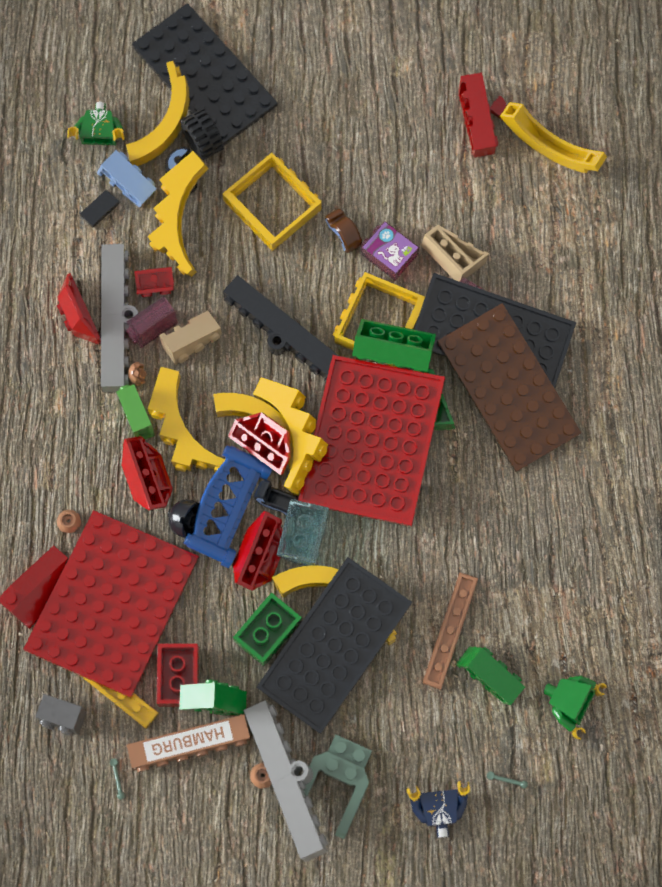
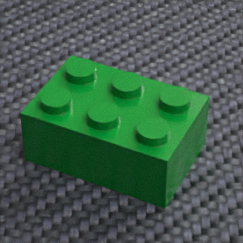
M271 592L234 635L233 640L262 666H265L301 624L302 617Z

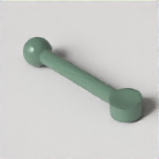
M112 758L110 765L113 767L118 789L117 798L123 800L125 794L122 792L118 775V761Z
M493 772L487 773V779L489 780L497 779L516 784L523 789L528 787L526 781L520 782L494 775Z

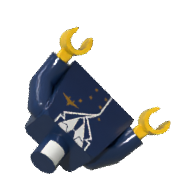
M459 781L458 789L420 793L418 786H415V793H410L409 788H407L412 811L419 821L426 824L427 827L436 826L437 838L449 837L448 825L456 824V821L462 818L467 807L470 783L467 782V787L462 788L461 781Z

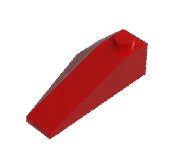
M53 545L0 596V604L27 628L31 629L42 613L68 561V557Z

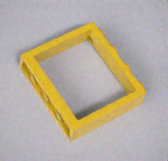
M273 153L269 154L222 193L223 201L272 251L322 210V201L318 198V195L316 193L313 194L309 190L308 185L304 181H300L296 173L291 168L288 169L284 165V161ZM271 168L311 206L276 237L236 198Z
M364 272L363 277H359V280L356 282L355 287L357 289L355 294L351 293L348 299V309H344L340 319L342 321L340 326L336 325L333 333L334 343L353 350L355 341L344 337V334L367 286L415 305L405 328L413 330L425 296ZM385 363L388 366L397 367L393 364Z

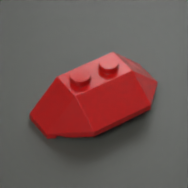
M69 273L57 297L60 304L56 306L60 315L65 314L67 320L64 323L68 332L72 330L75 337L99 345L101 344L100 335L72 274Z
M262 412L236 419L228 437L278 474L283 475L290 460V431Z
M142 436L125 438L121 466L133 500L147 510L165 508L173 487L161 454L152 445L147 443Z
M263 511L249 526L233 563L236 584L253 591L272 581L286 546L281 526L282 520L267 511Z

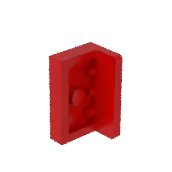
M172 266L134 271L136 293L141 294V297L152 296L154 292H160V295L171 294V290L175 289Z

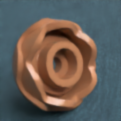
M139 362L133 363L128 369L130 382L137 386L144 384L146 372L143 369L144 364Z
M64 510L57 517V526L61 532L74 533L81 525L80 516L74 510Z
M264 763L255 765L250 773L251 782L257 788L270 787L272 783Z

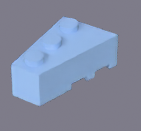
M115 150L100 166L97 174L107 176L111 180L109 183L113 187L116 185L123 191L122 194L140 208L157 189L155 183L150 178H145L138 166L128 162V157L123 152Z

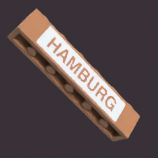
M243 714L127 744V750L132 769L137 770V772H144L149 770V766H167L169 761L172 760L182 762L188 760V756L196 755V757L208 755V751L216 749V752L225 751L228 749L227 746L235 744L236 747L244 746L251 739L245 715Z

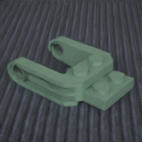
M335 734L328 752L313 757L309 766L313 771V778L310 783L306 784L304 792L306 796L309 795L319 771L348 786L355 787L335 833V836L345 839L369 785L364 769L372 751Z

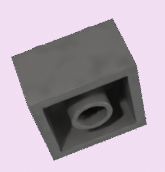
M43 694L35 717L43 727L54 730V727H56L61 733L72 736L73 733L79 735L87 712L82 706Z

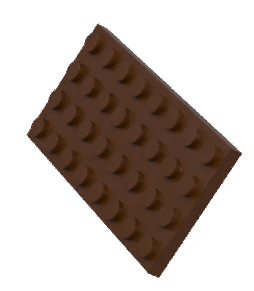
M503 303L437 341L515 472L581 434L580 429Z

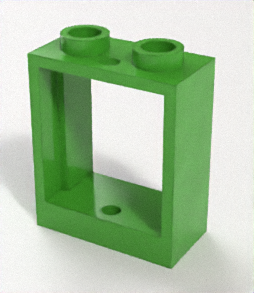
M135 385L122 386L116 392L134 436H142L145 440L155 436L152 424Z

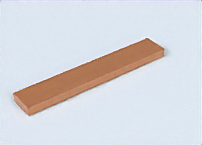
M459 573L422 684L439 690L442 689L478 578Z

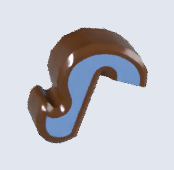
M338 208L325 216L328 227L340 238L344 252L350 253L361 247L362 239L354 222L345 216L342 209Z

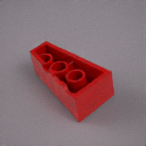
M481 72L463 75L460 77L458 94L473 158L495 154L496 147H498L497 136H494L493 132L494 122L490 116L491 111L487 100L483 74Z

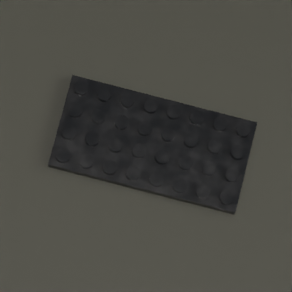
M188 3L132 43V48L171 92V80L166 63L174 61L175 66L180 67L182 76L184 75L188 82V111L192 114L199 109H203L208 113L220 132L223 146L278 106V102Z
M433 273L414 330L436 334L433 353L446 357L437 343L439 339L503 303L555 388L576 322Z
M347 557L256 688L322 734L413 602Z

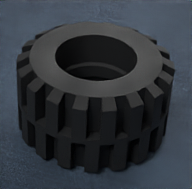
M199 109L181 119V128L189 146L202 160L223 150V140L212 118L203 109Z

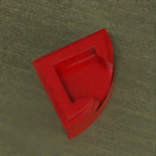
M499 96L490 106V111L503 121L500 115L507 107V104L502 96Z

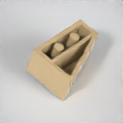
M439 225L424 235L421 244L425 251L454 280L459 282L464 281L481 268L489 256L488 252L478 250L473 247L472 243L462 241L456 234Z
M209 311L188 320L189 324L182 328L179 325L174 327L175 331L168 335L165 333L159 335L163 349L175 365L185 362L191 354L200 352L209 342L213 343L220 338L222 334L221 327Z

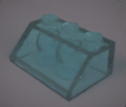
M291 499L277 556L298 565L316 566L329 516V508Z

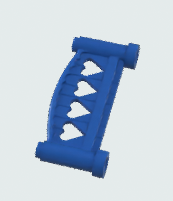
M227 445L222 454L225 457V461L212 476L202 495L196 514L193 534H187L184 544L188 548L221 562L222 566L229 568L236 555V550L230 548V544L259 477L267 480L272 469L255 456ZM235 467L244 481L228 482L226 477L230 474V468ZM228 485L236 498L221 500L219 493L222 492V486ZM220 502L229 516L212 517L211 511L215 509L214 504ZM208 520L214 521L221 532L220 534H204L203 530L207 527Z

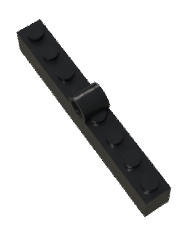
M237 275L223 290L224 301L232 307L234 305L239 309L238 312L243 317H249L255 327L258 329L262 328L267 332V343L270 353L281 355L285 351H291L296 355L295 358L300 363H306L315 375L320 374L325 378L324 381L326 382L332 355H339Z

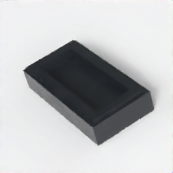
M105 190L80 213V217L94 228L119 205V201Z

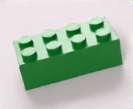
M361 319L355 336L352 356L361 360L369 359L381 364L388 363L400 368L407 367L419 372H428L436 334Z

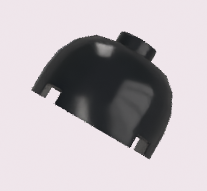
M185 499L178 501L168 511V523L174 534L186 538L188 533L193 534L199 502Z

